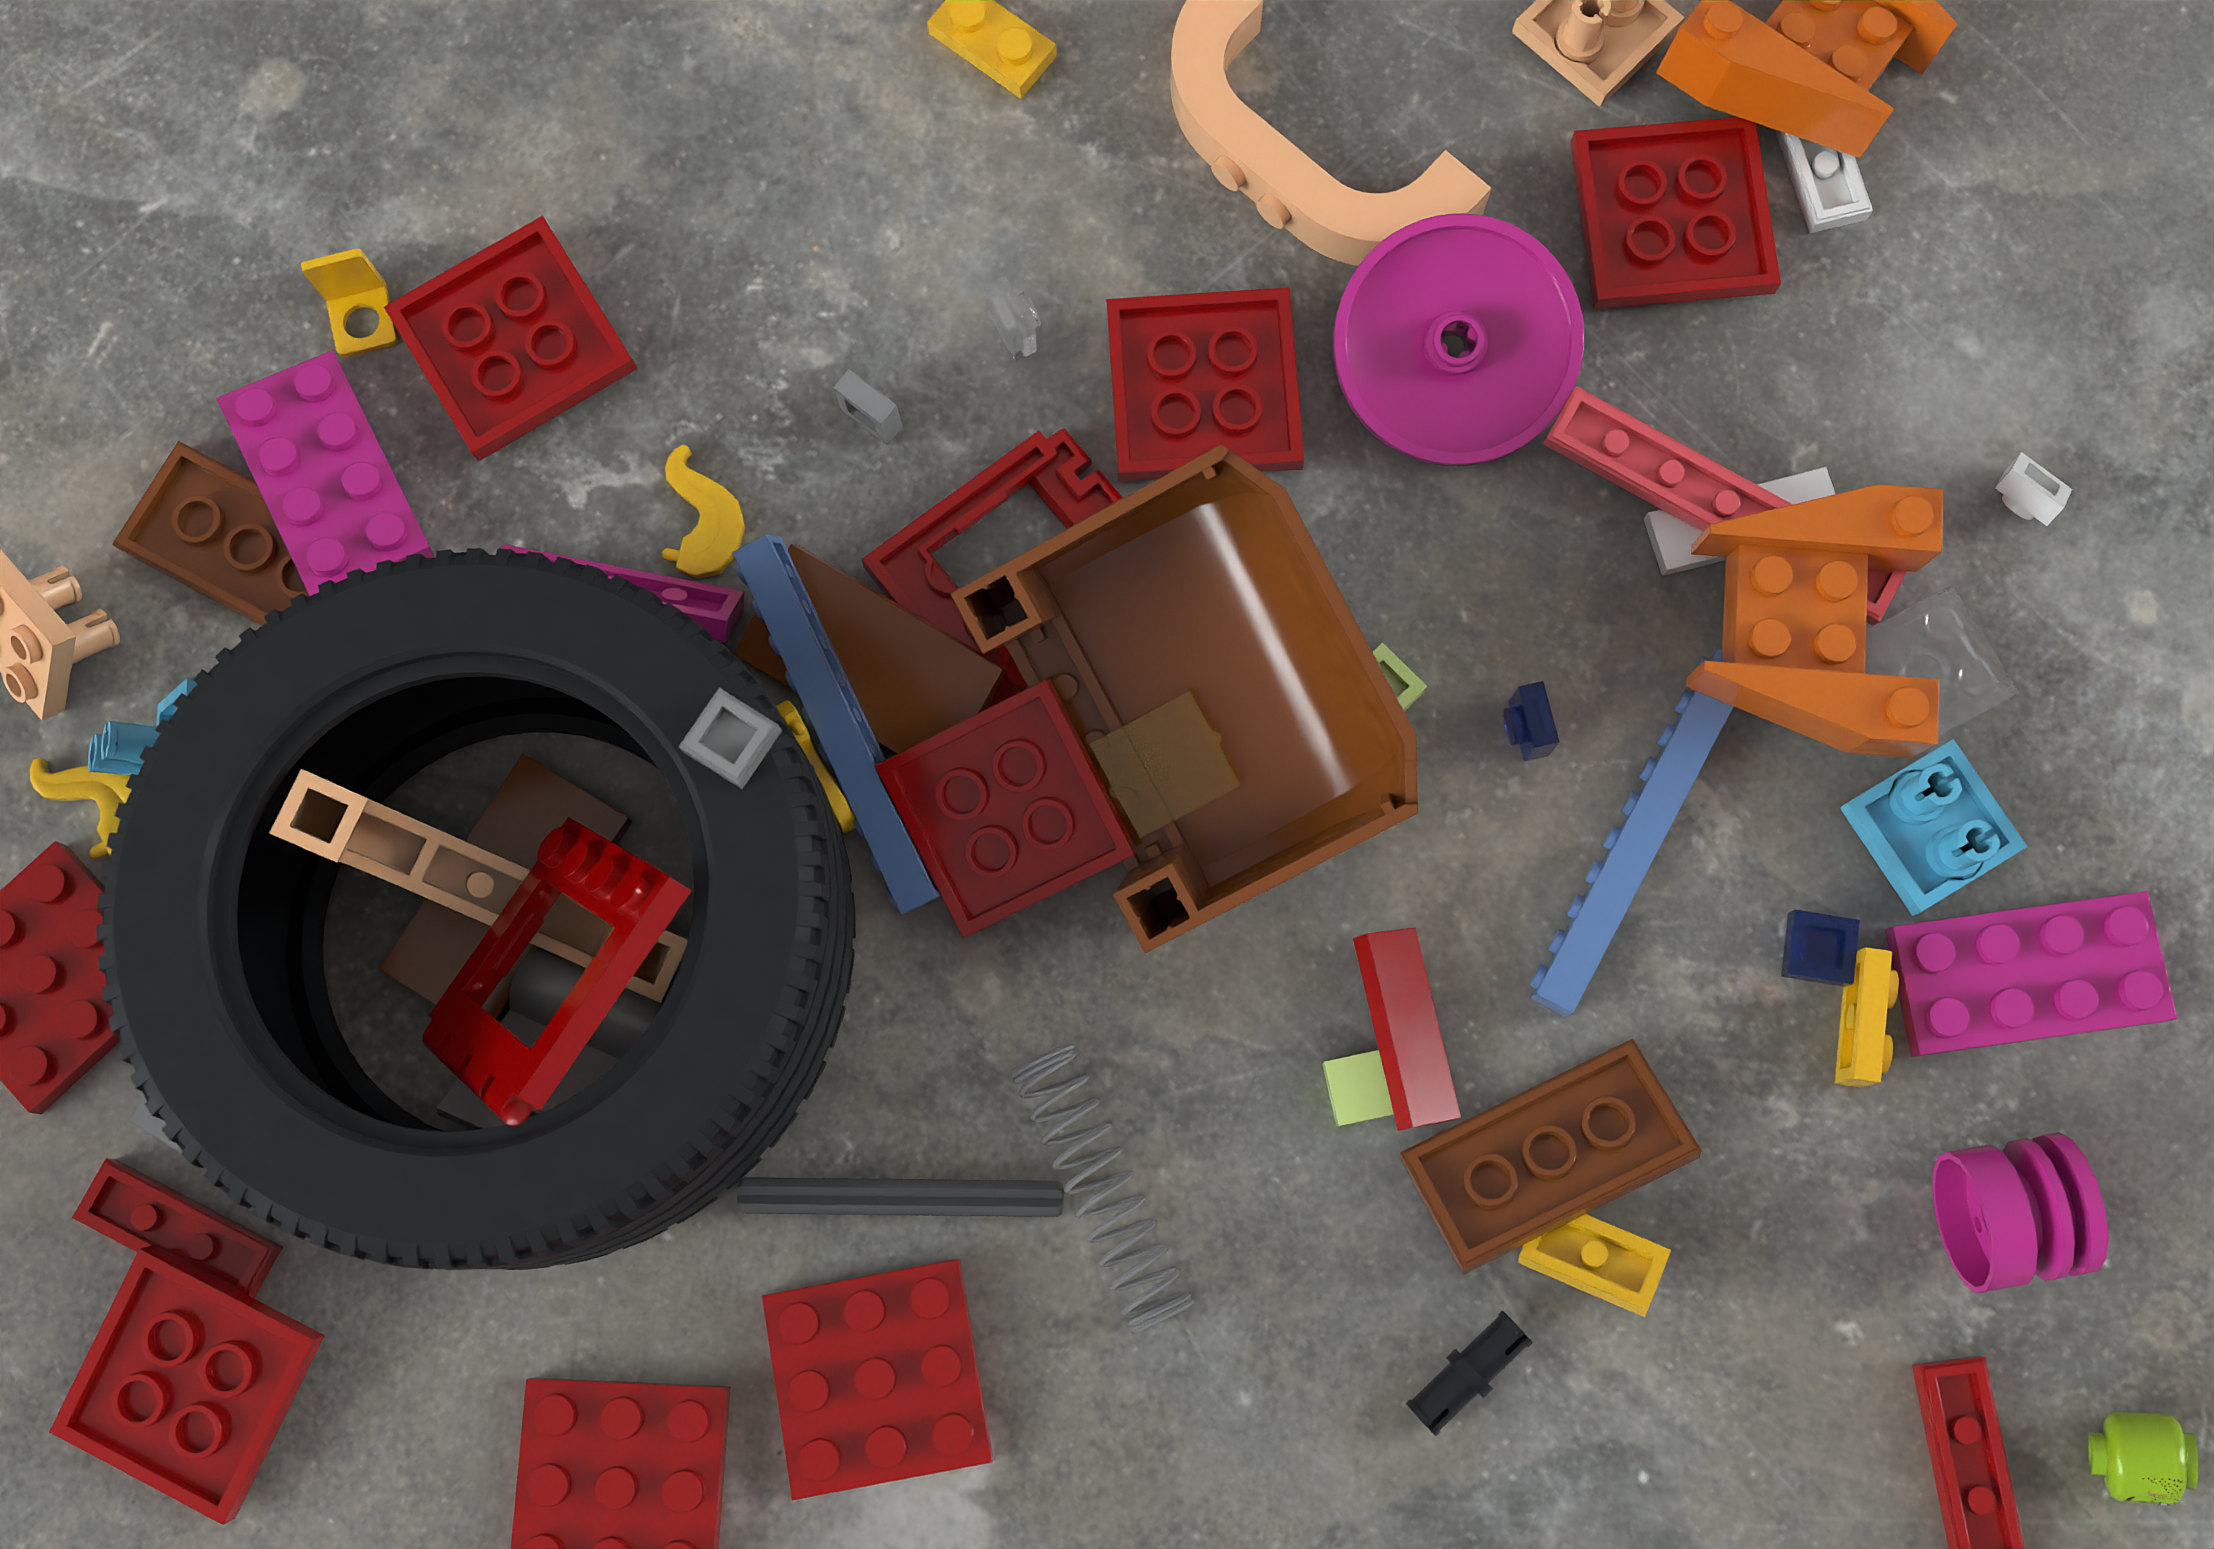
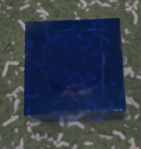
M1544 681L1518 686L1508 701L1510 707L1505 708L1503 711L1504 725L1509 742L1512 746L1520 744L1524 761L1547 757L1560 741Z
M1801 910L1789 912L1781 977L1842 987L1854 984L1860 920Z

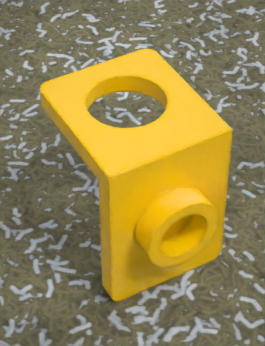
M361 249L347 250L301 263L302 273L326 301L336 352L342 358L392 347L398 343L396 327L384 309V306L390 303L386 282ZM360 308L373 309L379 316L377 329L365 338L352 337L346 330L348 317Z

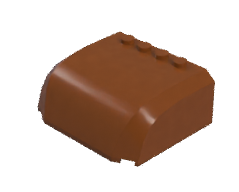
M1223 444L950 593L983 654L1006 645L1028 688L1050 677L1137 849L1135 855L1122 861L1128 873L1114 891L1113 896L1144 953L1418 814L1417 735L1287 490Z

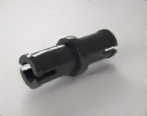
M1502 1310L1498 1317L1461 1353L1455 1348L1446 1357L1450 1363L1412 1400H1408L1406 1405L1437 1436L1441 1432L1440 1430L1478 1393L1484 1398L1493 1389L1488 1383L1533 1342Z

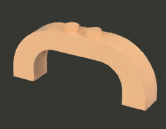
M1187 0L1176 22L1171 50L1170 89L1177 121L1188 142L1211 166L1212 172L1218 181L1231 191L1239 189L1255 202L1258 212L1271 226L1277 229L1286 228L1308 247L1326 257L1359 266L1364 258L1380 242L1409 224L1445 214L1483 215L1492 188L1446 150L1419 178L1396 191L1366 193L1349 188L1337 181L1245 105L1235 95L1226 79L1225 72L1232 60L1260 32L1263 0Z
M303 769L300 770L270 831V834L327 859L341 862L372 874L490 926L493 925L531 871ZM561 893L544 917L543 924L530 943L587 969L614 930V927ZM664 930L625 988L661 1003L685 952L688 940Z

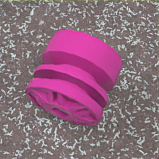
M2056 1132L2032 1138V1140L2022 1138L2008 1142L2003 1151L1988 1144L1949 1151L1938 1155L1933 1167L1932 1195L1937 1225L1952 1267L1964 1285L1977 1294L2030 1284L2034 1274L2044 1281L2066 1278L2067 1274L2077 1276L2100 1271L2107 1258L2109 1239L2106 1210L2097 1179L2086 1156L2071 1138Z

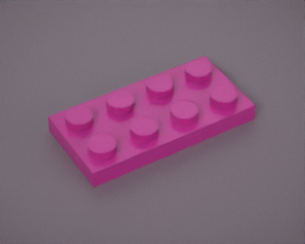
M333 350L216 398L309 596L319 592L318 585L328 580L337 583L346 579L347 573L360 568L366 573L374 571L378 562L390 559L396 563L406 560L407 555L418 553L426 558H435Z
M2148 891L1899 925L1885 930L1889 951H1892L1891 961L1893 970L1897 971L1898 995L1911 1057L2162 1023L2178 1019Z

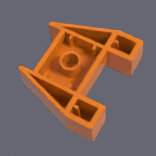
M1701 0L1680 26L1656 73L1707 107L1861 158L1895 109L1870 93L1869 90L1894 57L1922 75L1958 24L1937 0H1783L1765 23L1730 0Z
M1876 484L1710 524L1691 545V554L1726 557L1722 662L1704 661L1686 677V687L1846 753L1912 758L1938 744L1939 679L1865 673L1868 568L1916 572L1942 552L1943 489Z

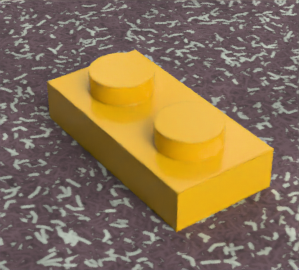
M945 0L927 21L928 31L932 37L1020 99L1023 98L1057 57L1056 43L994 0Z
M1865 947L1846 956L1835 1084L1861 1088L1881 1083V1075L1886 1074L1890 1068L1893 1056V1041L1890 1035L1885 1034L1887 1009H1891L1896 1002L1899 987L1897 971L1891 970L1892 951Z
M1585 1214L1524 1244L1519 1254L1518 1263L1642 1317H1646L1671 1250Z

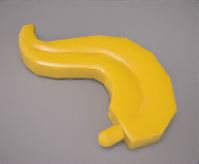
M682 444L674 449L667 458L665 465L666 481L680 497L699 511L700 518L693 531L683 537L680 550L666 548L662 551V557L667 561L677 562L675 568L678 572L699 580L723 573L735 558L732 552L741 547L746 526L739 501L722 485L686 466L687 459L692 453L687 445Z
M789 700L777 705V710L803 749L809 762L813 765L814 771L825 789L840 830L844 834L855 828L853 824L855 821L853 810L817 752L808 729L804 725L797 709Z
M40 757L33 759L29 769L30 781L33 788L42 797L57 801H96L100 810L97 831L102 842L92 847L89 854L94 859H98L107 853L111 855L112 849L106 847L109 833H117L121 819L115 817V813L119 803L126 804L131 789L126 787L130 775L89 772L88 765L50 773L48 769L49 761Z

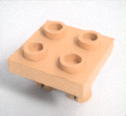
M1536 0L1515 20L1512 33L1597 106L1601 107L1677 33L1685 17L1665 0Z
M0 549V673L12 697L20 703L26 702L43 721L65 711L72 664L107 648L118 646L120 635L113 620H107L108 614L101 609L95 610L90 615L65 624L55 612V610L67 605L76 604L82 599L80 585L73 575L68 577L69 570L61 565L53 568L48 573L27 580Z

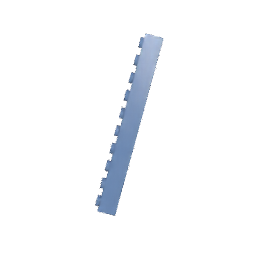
M765 534L732 552L737 561L735 565L737 575L745 585H748L754 598L752 600L753 609L756 615L762 621H765L771 634L768 637L770 646L776 655L782 658L786 666V680L791 689L798 692L804 705L802 707L804 719L811 728L815 729L820 739V753L824 760L833 767L837 776L835 781L854 812L855 821L853 824L858 833L865 836L871 849L869 852L870 860L874 868L882 873L888 885L886 893L893 907L899 909L901 915L914 911L942 896L875 765L885 761L884 755L781 536Z
M1717 649L1709 659L1703 656L1696 668L1704 661L1722 662V650ZM1685 690L1674 708L1676 712L1680 713L1674 725L1667 723L1656 744L1662 747L1657 758L1649 757L1638 778L1644 780L1639 792L1631 791L1621 809V812L1626 814L1620 828L1613 825L1603 843V846L1608 851L1602 862L1598 860L1593 862L1584 879L1590 883L1584 896L1576 895L1566 913L1567 916L1572 918L1565 931L1558 929L1548 947V950L1553 952L1547 966L1539 965L1529 983L1530 986L1535 988L1530 999L1565 1018L1574 1013L1734 706L1695 690L1691 692Z

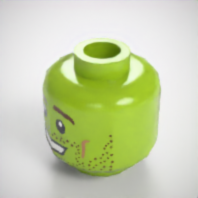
M2122 1410L2112 1411L2103 1423L2102 1433H2089L2088 1462L2090 1474L2104 1476L2106 1489L2113 1499L2128 1503L2172 1506L2182 1500L2186 1489H2197L2198 1452L2195 1436L2193 1433H2183L2178 1420L2172 1415Z

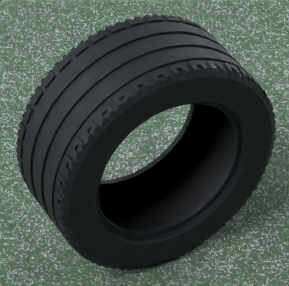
M467 548L466 552L459 553L448 549L436 551L435 558H426L418 553L407 555L406 560L396 563L390 559L378 562L374 571L366 573L359 568L348 572L347 578L337 583L328 580L318 585L319 592L310 597L303 593L290 600L292 606L282 612L275 609L264 616L266 623L256 631L250 627L239 635L241 642L232 650L225 647L215 656L219 662L209 672L202 669L193 679L197 685L189 695L186 696L181 693L173 703L178 709L169 722L162 719L155 729L160 735L152 748L146 745L139 758L145 762L139 774L131 773L126 787L131 789L126 804L119 803L115 813V817L121 819L117 833H109L106 847L112 849L109 863H102L100 877L107 880L105 894H98L97 909L103 911L102 925H97V940L104 943L105 955L98 957L99 971L105 973L107 985L102 987L104 1002L113 1006L115 1015L108 1018L111 1030L119 1035L121 1046L118 1047L122 1060L132 1064L136 1071L130 1078L135 1088L143 1092L147 1100L145 1106L150 1114L166 1122L162 1131L170 1141L179 1146L183 1151L181 1154L191 1165L207 1169L203 1177L212 1185L222 1189L227 1194V1197L238 1205L249 1209L254 1207L253 1215L265 1222L271 1223L288 1234L304 1240L309 1238V1243L362 1260L369 1259L381 1264L403 1268L529 1270L548 1268L554 1265H568L602 1257L621 1248L626 1249L667 1231V1227L674 1223H682L718 1199L717 1195L735 1186L762 1160L760 1156L768 1146L773 1148L798 1116L796 1109L803 1098L808 1100L815 1084L827 1064L823 1061L829 1047H834L846 1010L843 1002L846 993L849 994L852 982L855 950L852 949L853 938H856L854 892H851L852 875L844 838L841 836L840 828L827 794L814 771L813 765L809 762L803 749L766 692L758 685L745 666L723 644L712 638L707 630L669 602L664 605L662 603L663 600L649 590L632 584L627 579L618 575L608 579L609 575L604 571L588 564L586 566L577 564L571 559L557 557L555 562H551L542 553L530 551L527 554L516 553L512 549L498 548L496 555H490L482 548ZM719 688L772 720L782 729V732L743 789L688 756L679 748V745ZM522 733H563L599 740L633 753L655 766L662 773L675 797L684 821L692 856L694 879L693 914L688 942L678 974L665 1002L648 1029L622 1059L590 1086L559 1105L531 1116L517 1126L505 1124L493 1128L469 1131H442L426 1124L402 1109L367 1076L350 1052L337 1026L329 1002L324 976L323 938L330 894L342 863L334 862L270 834L300 770L303 769L382 804L401 784L427 765L466 746L500 736Z

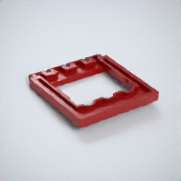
M1066 429L1059 430L1048 439L1040 431H1037L863 557V568L888 598L982 653L950 594L959 588L932 556V553L957 535L959 536L1027 484L1031 485L1066 529L1123 499V497L1100 470H1096L1080 480L1078 476L1090 467L1092 460ZM1006 645L984 653L985 656L1008 669L988 708L1028 688Z
M570 817L567 818L562 827L555 828L545 837L537 852L538 861L431 1011L429 1017L432 1021L422 1035L423 1045L503 1122L510 1126H517L523 1123L534 1107L538 1110L542 1109L691 892L690 889L671 876ZM561 893H563L613 926L614 930L530 1049L486 1012L482 1006L502 977H506L543 924L544 917Z

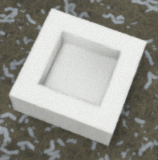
M2022 452L2006 468L1995 488L2003 494V502L2015 514L2027 520H2032L2035 517L2046 526L2065 507L2072 491L2069 486Z

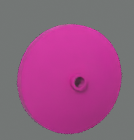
M1445 214L1422 219L1401 228L1380 242L1364 258L1349 280L1339 303L1333 331V356L1338 381L1344 397L1360 422L1377 439L1398 453L1414 460L1441 466H1469L1493 461L1516 451L1537 437L1553 422L1569 399L1578 379L1584 352V323L1579 299L1570 278L1556 257L1532 235L1517 226L1496 218L1476 214ZM1451 335L1459 337L1463 341L1464 351L1457 357L1448 355V346L1443 343L1445 337Z

